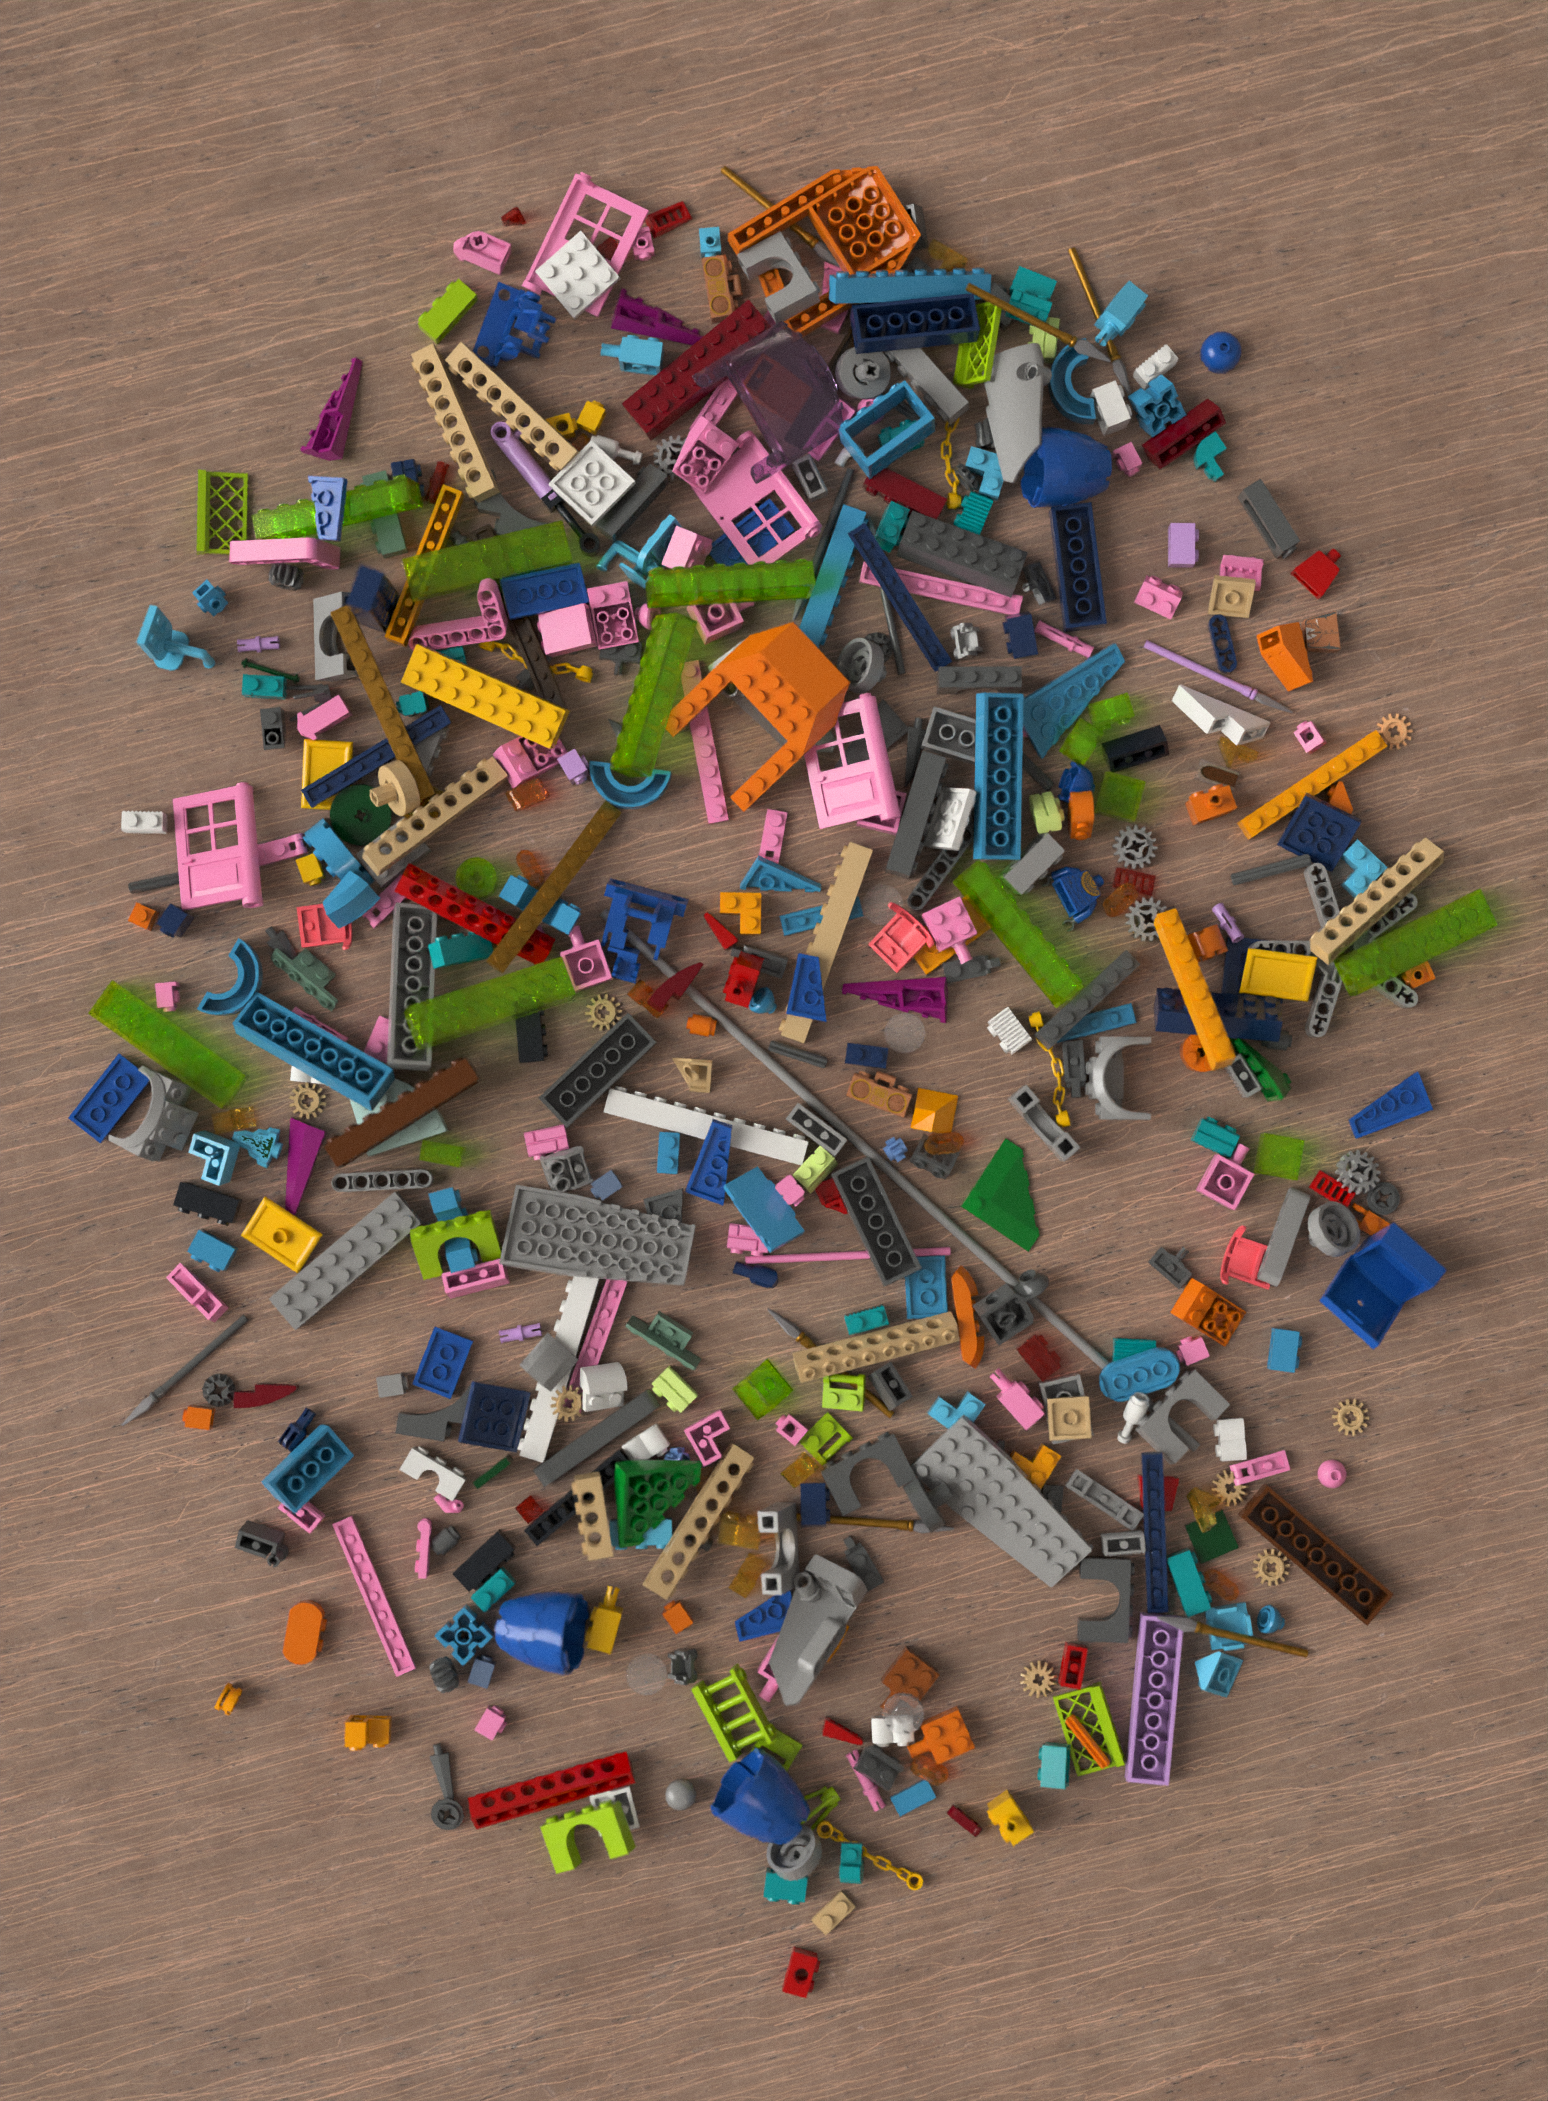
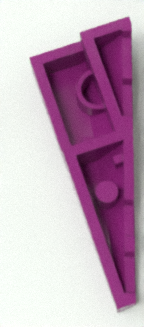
M621 288L612 317L611 329L694 345L703 337L699 335L698 329L690 330L683 326L682 320L657 306L654 308L645 305L642 298L638 296L635 299L627 295L626 289Z
M357 357L352 358V365L348 374L342 375L341 380L343 383L339 390H334L319 415L320 421L316 430L311 429L309 442L306 446L302 445L300 449L302 453L328 461L343 459L362 367V361Z
M947 977L843 983L842 994L844 995L851 993L860 996L861 1000L868 998L878 1001V1004L907 1013L910 1010L922 1014L924 1018L929 1016L938 1018L942 1023L947 1021Z
M291 1117L285 1209L296 1216L327 1131Z

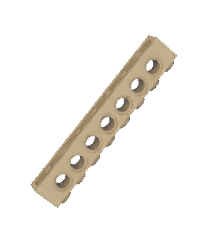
M460 342L445 359L449 364L448 369L456 376L460 374L464 378L462 382L469 389L474 387L478 391L477 396L484 403L488 401L492 404L491 410L499 417L503 415L507 419L505 423L514 431L517 428L522 433L520 437L526 443L530 444L532 442L536 446L534 450L541 457L547 456L551 460L549 464L557 472L562 470L579 453L569 441L467 345ZM472 363V370L466 373L465 367L467 364ZM486 377V384L484 386H480L479 382L481 378ZM500 390L501 397L498 400H495L494 394L496 391ZM515 404V411L509 414V406ZM530 418L529 426L523 427L524 419ZM541 431H544V433H545L544 439L541 440V441H538V440H537V435H538ZM555 445H559V452L553 455L552 448Z
M432 343L412 353L411 355L414 360L411 362L415 372L421 376L419 382L424 391L427 390L429 395L427 401L430 407L435 409L437 413L434 416L439 427H443L444 433H442L446 444H450L452 448L450 454L454 462H458L460 467L458 473L461 479L465 480L468 485L465 487L468 496L474 498L479 503L500 493L439 349ZM434 367L433 372L427 374L429 368ZM442 385V388L435 392L436 387ZM450 402L449 407L443 410L444 404ZM457 420L456 426L450 428L451 423ZM465 438V442L458 446L459 440ZM473 456L472 461L466 464V459ZM477 474H481L480 479L474 482V477Z
M493 756L488 760L486 758L481 760L476 765L477 768L475 770L465 772L460 777L461 780L456 784L454 782L450 783L444 789V793L440 796L438 794L434 795L428 801V805L424 808L419 806L413 811V816L409 819L403 818L396 824L397 828L393 831L387 830L380 836L381 839L378 842H371L364 848L365 851L362 858L377 876L384 873L506 782L508 775ZM484 776L487 782L482 783L478 781L477 777ZM464 787L469 788L471 793L464 794L461 789ZM451 799L456 805L448 806L445 801ZM435 811L439 814V817L432 818L429 812ZM420 823L423 829L416 830L413 824ZM404 835L407 841L400 842L397 840V836ZM388 847L391 853L383 854L380 849Z
M1426 837L1421 842L1415 843L1410 852L1402 855L1392 868H1387L1382 877L1374 880L1364 893H1359L1355 897L1354 902L1349 906L1343 907L1336 918L1330 919L1320 932L1317 931L1312 935L1310 951L1327 965L1331 964L1443 863L1444 851Z
M949 1311L792 1354L799 1380L803 1383L960 1341L957 1323L952 1312Z
M729 1443L642 1584L643 1586L666 1600L674 1595L677 1589V1582L679 1579L682 1580L687 1574V1566L690 1561L693 1562L698 1556V1548L701 1543L704 1544L710 1536L709 1530L719 1522L721 1518L719 1514L723 1508H727L732 1500L730 1496L734 1490L737 1491L743 1482L741 1479L745 1472L748 1473L754 1464L752 1462L753 1456L736 1445ZM735 1463L737 1471L731 1475L729 1473V1466ZM724 1481L726 1489L723 1492H719L718 1484ZM710 1499H714L715 1507L708 1510L707 1502ZM699 1517H703L704 1525L698 1528L696 1520ZM691 1534L693 1542L690 1545H686L685 1538ZM681 1552L682 1560L679 1563H675L674 1555ZM670 1570L671 1578L668 1581H664L663 1573Z

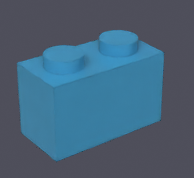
M659 1132L657 1173L678 1174L681 1133Z
M201 1229L198 1230L187 1252L192 1254V1259L200 1263L204 1260L210 1264L209 1268L220 1272V1270L226 1271L238 1248Z
M1272 1328L1267 1369L1295 1373V1368L1298 1369L1300 1361L1299 1356H1297V1350L1302 1345V1336H1299V1331Z

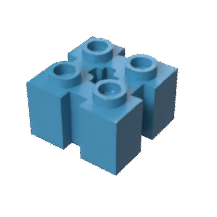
M1162 374L1148 383L1149 388L1146 390L1140 388L1128 396L1133 410L1138 413L1136 418L1140 427L1151 437L1166 429L1164 424L1168 422L1173 424L1186 416L1181 402L1176 399L1178 394L1173 383Z
M467 1604L454 1615L452 1619L455 1622L453 1624L448 1621L434 1635L445 1648L450 1645L454 1649L452 1655L462 1666L477 1652L474 1647L478 1645L482 1648L495 1634L484 1621L480 1625L476 1622L475 1619L478 1615ZM461 1631H467L470 1638H462L460 1636L462 1634Z

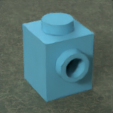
M719 227L699 228L701 258L721 255Z

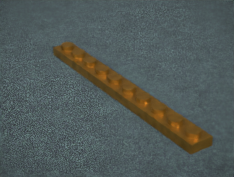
M347 605L330 612L396 759L404 763L411 772L418 787L420 800L436 794L355 615Z
M606 800L487 959L486 962L501 974L504 973L622 813Z

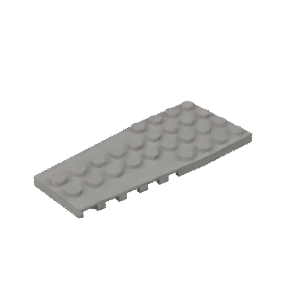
M516 1185L499 1263L503 1266L564 1276L684 1286L696 1227L694 1224L689 1225L681 1223L679 1220H669L661 1218L659 1215H649L641 1213L639 1210L621 1208V1206L615 1204H605L599 1200L575 1194Z
M964 1414L910 1465L914 1474L931 1490L945 1482L954 1496L946 1504L1050 1587H1053L1093 1549V1545H1089L1081 1537L1082 1533L1078 1529L1075 1530L1067 1522L1068 1518L1064 1514L1061 1515L1054 1508V1503L1050 1499L1047 1500L1040 1493V1488L1026 1478V1473L1012 1458Z

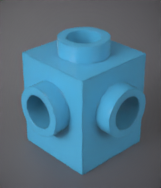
M205 580L192 592L199 601L197 603L199 608L204 613L209 611L213 617L223 611L228 604L224 598L226 593L218 585L214 587L208 580Z

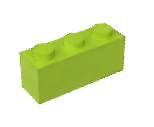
M459 278L456 282L452 281L446 288L447 292L442 297H437L432 303L433 307L428 312L425 311L418 319L419 322L417 324L420 330L437 345L478 301L477 294Z

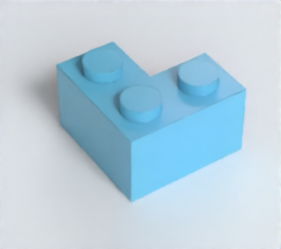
M971 446L965 467L971 473L983 476L978 494L997 502L1003 484L997 454Z
M1357 839L1346 848L1341 856V859L1354 870L1341 883V886L1355 899L1359 893H1364L1368 889L1369 885L1385 871L1387 866Z
M204 1130L193 1134L188 1153L206 1159L201 1179L220 1186L231 1181L241 1144Z
M967 1391L956 1408L938 1396L927 1413L949 1429L963 1414L974 1422L985 1407V1403Z

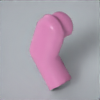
M441 1494L433 1498L445 1513H459L463 1510L464 1504L461 1500H447Z

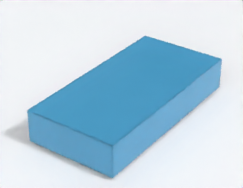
M927 1778L894 1794L890 1799L899 1816H902L936 1798V1795Z

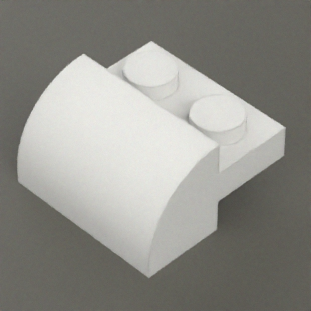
M619 1362L580 1368V1388L583 1389L582 1409L585 1412L623 1406L624 1391L627 1390V1379L624 1369Z
M629 1785L589 1796L591 1805L593 1804L594 1807L600 1806L599 1804L605 1800L611 1799L612 1802L620 1800L629 1829L632 1830L640 1827Z

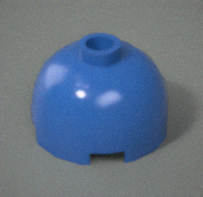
M1225 331L1215 332L1208 336L1200 350L1201 361H1203L1210 372L1216 374H1224L1234 369L1241 357V345L1238 339L1233 334Z
M1071 762L1070 769L1065 768L1058 788L1062 789L1058 798L1069 803L1070 792L1092 791L1093 794L1095 791L1092 772L1086 766L1077 762Z

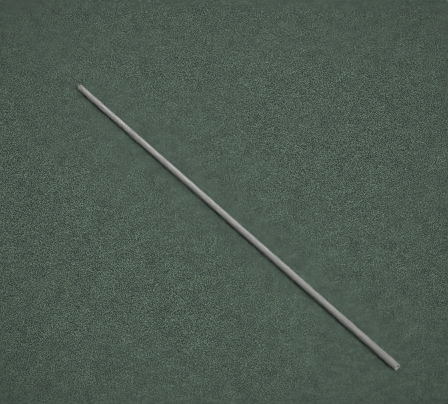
M606 908L600 914V917H602L606 922L608 919L609 910ZM625 926V929L629 930L627 941L640 950V953L668 978L677 973L660 956L658 961L653 960L655 952ZM691 984L689 985L685 993L714 1020H717L724 1029L866 1157H869L878 1168L1006 1283L1013 1286L1020 1283L1017 1278ZM1038 1297L1027 1301L1102 1370L1110 1363ZM1149 1398V1407L1147 1410L1151 1413L1153 1411L1151 1407L1153 1406L1154 1402ZM1168 1416V1423L1172 1432L1194 1452L1200 1444Z

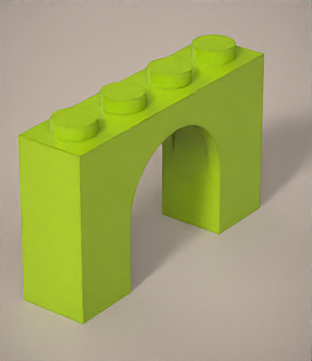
M491 1210L478 1211L475 1214L458 1216L454 1219L438 1221L434 1224L410 1229L411 1243L423 1280L442 1276L443 1263L438 1250L445 1241L451 1238L464 1237L472 1240L479 1249L483 1263L500 1259L502 1246Z
M609 1799L601 1802L600 1806L594 1807L592 1804L583 1807L582 1811L579 1812L570 1810L564 1813V1816L558 1817V1815H553L546 1818V1822L540 1826L556 1874L573 1870L582 1863L574 1839L575 1828L578 1824L591 1825L600 1832L610 1859L627 1855L636 1848L620 1800L612 1802Z

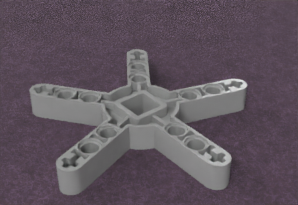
M1314 863L1306 867L1304 877L1321 926L1317 930L1320 932L1330 919H1334L1339 915L1340 910L1326 868L1321 863ZM1318 870L1319 874L1312 876L1311 872ZM1322 880V883L1314 884V882ZM1319 887L1325 889L1326 894L1324 898L1317 894ZM1411 893L1406 895L1391 909L1394 914L1392 920L1387 919L1385 914L1376 922V932L1368 929L1349 947L1350 961H1333L1327 965L1310 951V941H1257L1249 947L1254 949L1258 947L1260 949L1269 948V951H1275L1276 946L1281 945L1285 950L1284 953L1297 954L1296 947L1301 945L1304 948L1303 955L1318 957L1315 970L1321 977L1305 1025V1033L1311 1038L1322 1037L1327 1032L1343 980L1352 979L1357 976L1400 1008H1411L1418 1002V995L1414 990L1371 960V941L1416 908L1417 898ZM1408 899L1409 903L1407 904V906L1402 907L1400 909L1397 907L1402 905L1405 902V900ZM1326 906L1331 908L1332 915L1330 917H1327L1324 914V908ZM1372 969L1378 974L1376 980L1370 978L1369 974ZM1388 981L1392 982L1394 985V990L1392 992H1389L1386 989V984ZM1326 984L1331 985L1333 989L1331 995H1327L1324 992ZM1409 995L1408 1000L1410 1002L1405 1003V998L1403 996ZM1319 1004L1326 1006L1324 1015L1318 1012ZM1317 1025V1028H1319L1320 1031L1315 1032V1029H1313L1312 1026Z

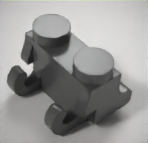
M680 1648L674 1650V1652H668V1658H671V1673H668V1678L673 1679L675 1684L680 1685L694 1683L698 1678L697 1671L694 1669V1661L697 1659L696 1649Z

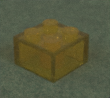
M731 1511L722 1514L717 1543L759 1550L761 1532H759L758 1516L747 1515V1518L739 1517V1513Z

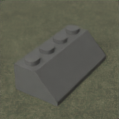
M649 464L647 468L643 466L637 473L638 477L635 480L636 484L595 524L596 528L612 543L620 539L669 485L668 476L653 465Z

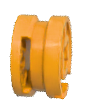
M228 1682L214 1709L218 1711L223 1710L226 1715L230 1716L231 1713L229 1712L234 1710L243 1690L239 1687L237 1689L234 1688L233 1684Z

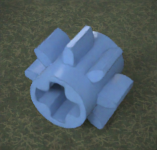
M892 1137L885 1141L887 1146L883 1150L890 1161L896 1159L899 1162L906 1158L904 1153L908 1149L901 1138L895 1140Z
M684 1447L670 1448L664 1460L690 1461V1456L684 1452Z

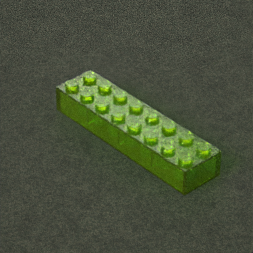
M397 475L390 481L377 480L373 482L374 485L366 486L362 484L355 486L354 490H346L342 527L422 508L423 503L419 484L411 478L405 477V475ZM297 500L296 504L293 505L280 504L277 506V509H260L257 511V514L251 515L257 540L300 538L317 534L315 503L312 500Z
M560 520L403 558L402 564L412 602L478 587L480 582L486 578L498 582L502 578L572 564V556L563 521Z
M798 559L795 562L778 560L774 563L759 561L748 565L740 562L731 566L716 564L713 567H705L704 565H696L693 568L676 566L672 569L656 567L649 570L645 583L647 608L809 599L815 587L813 561H807L806 559Z
M678 612L656 615L653 619L650 636L646 641L644 656L640 660V669L634 680L635 686L628 700L629 706L623 717V726L617 737V746L611 757V770L627 777H651L697 621Z
M977 860L953 881V884L986 921L994 934L1054 1007L1058 1008L1084 987L1081 984V978L1076 973L1073 974L1067 961L1062 957L1060 958L1055 952L1054 945L1043 938L1040 928L1036 925L1034 926L1029 921V915L1024 910H1020L1016 905V899L1011 894L1006 893L1002 882L998 878L992 876L989 866L985 862Z
M1481 888L1337 957L1333 962L1349 996L1352 997L1498 926Z
M561 956L407 1006L404 1014L419 1051L571 1001L576 993Z
M112 980L88 1012L89 1015L221 1109H226L249 1078V1075L117 981Z

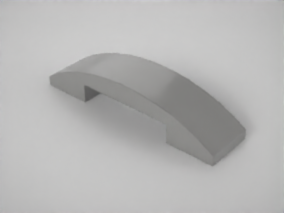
M1078 1469L1074 1471L1065 1485L1131 1531H1134L1143 1517L1141 1511Z

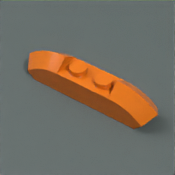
M960 1265L951 1276L961 1356L962 1360L976 1369L984 1351V1336H976V1333L980 1332L978 1320H974L973 1312L976 1311L972 1305L976 1302L971 1300V1296L978 1295V1290L972 1276Z

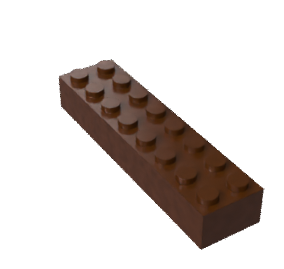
M457 1058L450 1063L452 1067L449 1069L442 1068L433 1074V1079L420 1081L415 1085L416 1089L412 1092L406 1090L397 1096L399 1100L396 1102L389 1101L379 1107L381 1109L380 1112L369 1113L362 1118L363 1122L359 1125L354 1123L344 1129L346 1133L343 1135L336 1134L326 1140L328 1144L324 1148L335 1166L343 1168L481 1082L482 1078L470 1059Z
M1265 1483L1238 1513L1243 1520L1365 1625H1369L1394 1595Z

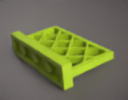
M989 302L976 305L980 328L977 342L959 344L953 379L954 385L972 389L975 384L990 381L1002 309Z
M198 470L197 555H230L228 543L235 537L240 541H246L248 473ZM211 477H219L224 482L217 491L210 484ZM234 478L243 479V487L238 491L229 484ZM226 486L235 493L227 501L219 494ZM216 495L224 502L218 510H215L210 505V500ZM236 496L243 502V507L237 512L229 504ZM225 506L234 513L227 521L218 514ZM215 516L224 523L216 531L210 526V520ZM236 516L243 522V526L237 532L229 525ZM225 526L234 534L226 542L218 534ZM209 529L213 532V534L210 537ZM216 535L223 545L218 549H209V541Z
M1101 1681L1081 1688V1690L1077 1689L1053 1696L1067 1744H1071L1070 1754L1077 1776L1103 1769L1099 1765L1093 1767L1096 1761L1093 1757L1084 1753L1085 1747H1083L1082 1751L1073 1747L1072 1741L1075 1738V1734L1067 1727L1065 1720L1072 1715L1071 1712L1075 1704L1087 1709L1082 1719L1078 1716L1076 1717L1081 1724L1083 1723L1093 1729L1090 1734L1091 1737L1095 1730L1104 1736L1103 1743L1101 1745L1098 1744L1102 1751L1110 1755L1112 1761L1104 1769L1125 1765L1126 1759ZM1090 1692L1092 1700L1089 1706L1078 1701L1082 1693ZM1067 1698L1074 1702L1069 1712L1061 1708L1059 1700ZM1088 1711L1093 1712L1098 1717L1095 1726L1084 1720ZM1081 1756L1092 1761L1089 1768L1080 1769L1078 1762Z

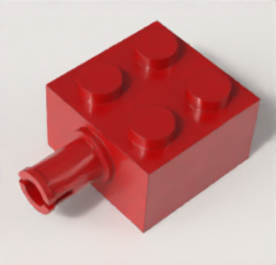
M742 951L739 957H734L723 993L726 994L724 1001L746 1008L749 1007L764 958Z

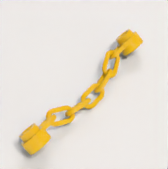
M960 418L956 420L953 428L948 427L949 423L948 421L946 422V440L941 443V457L946 463L944 474L949 485L953 487L952 493L947 495V509L961 507V495H957L959 480L950 464L952 456L950 435L951 432L955 431ZM944 444L945 446L949 445V455L946 454L944 456ZM951 472L953 473L956 481H953V484L948 476V474H951Z
M495 641L478 644L481 649L493 652L495 647L501 649L508 659L523 663L527 669L523 657L519 656L518 652L510 644H501ZM507 647L515 653L512 654V657L504 651ZM559 663L550 666L552 672L556 675L574 672L576 673V679L586 683H590L593 676L592 669L584 665L580 668L573 667L569 663ZM566 666V671L556 672L558 670L557 667Z
M1034 1012L1031 1016H1028L1031 1028L1036 1027L1038 1032L1044 1026L1041 1012ZM1036 1038V1042L1044 1051L1049 1052L1052 1058L1051 1067L1053 1074L1057 1077L1058 1086L1055 1088L1053 1095V1104L1057 1106L1059 1114L1055 1115L1057 1124L1063 1128L1071 1126L1068 1111H1062L1061 1109L1066 1092L1065 1088L1061 1085V1077L1064 1075L1062 1061L1059 1058H1055L1052 1051L1053 1046L1047 1050ZM1057 1061L1061 1068V1074L1060 1072L1056 1073L1054 1063L1057 1064ZM1058 1090L1059 1092L1062 1091V1097L1060 1102L1059 1100H1056Z
M823 1820L818 1823L817 1833L821 1838H830L836 1842H850L844 1838L841 1831L833 1827L831 1822ZM824 1825L829 1827V1830L826 1832L821 1830V1827ZM833 1831H835V1832H837L838 1834H840V1835H837V1838H835V1837L832 1836ZM863 1846L862 1857L872 1860L876 1867L884 1871L891 1870L895 1872L898 1878L907 1882V1886L911 1890H919L922 1887L923 1878L920 1873L911 1872L903 1867L896 1868L886 1858L869 1854L866 1847ZM879 1859L888 1863L885 1865L887 1868L877 1864ZM902 1871L908 1873L907 1878L901 1876L903 1874ZM917 1877L918 1882L912 1883L911 1878Z

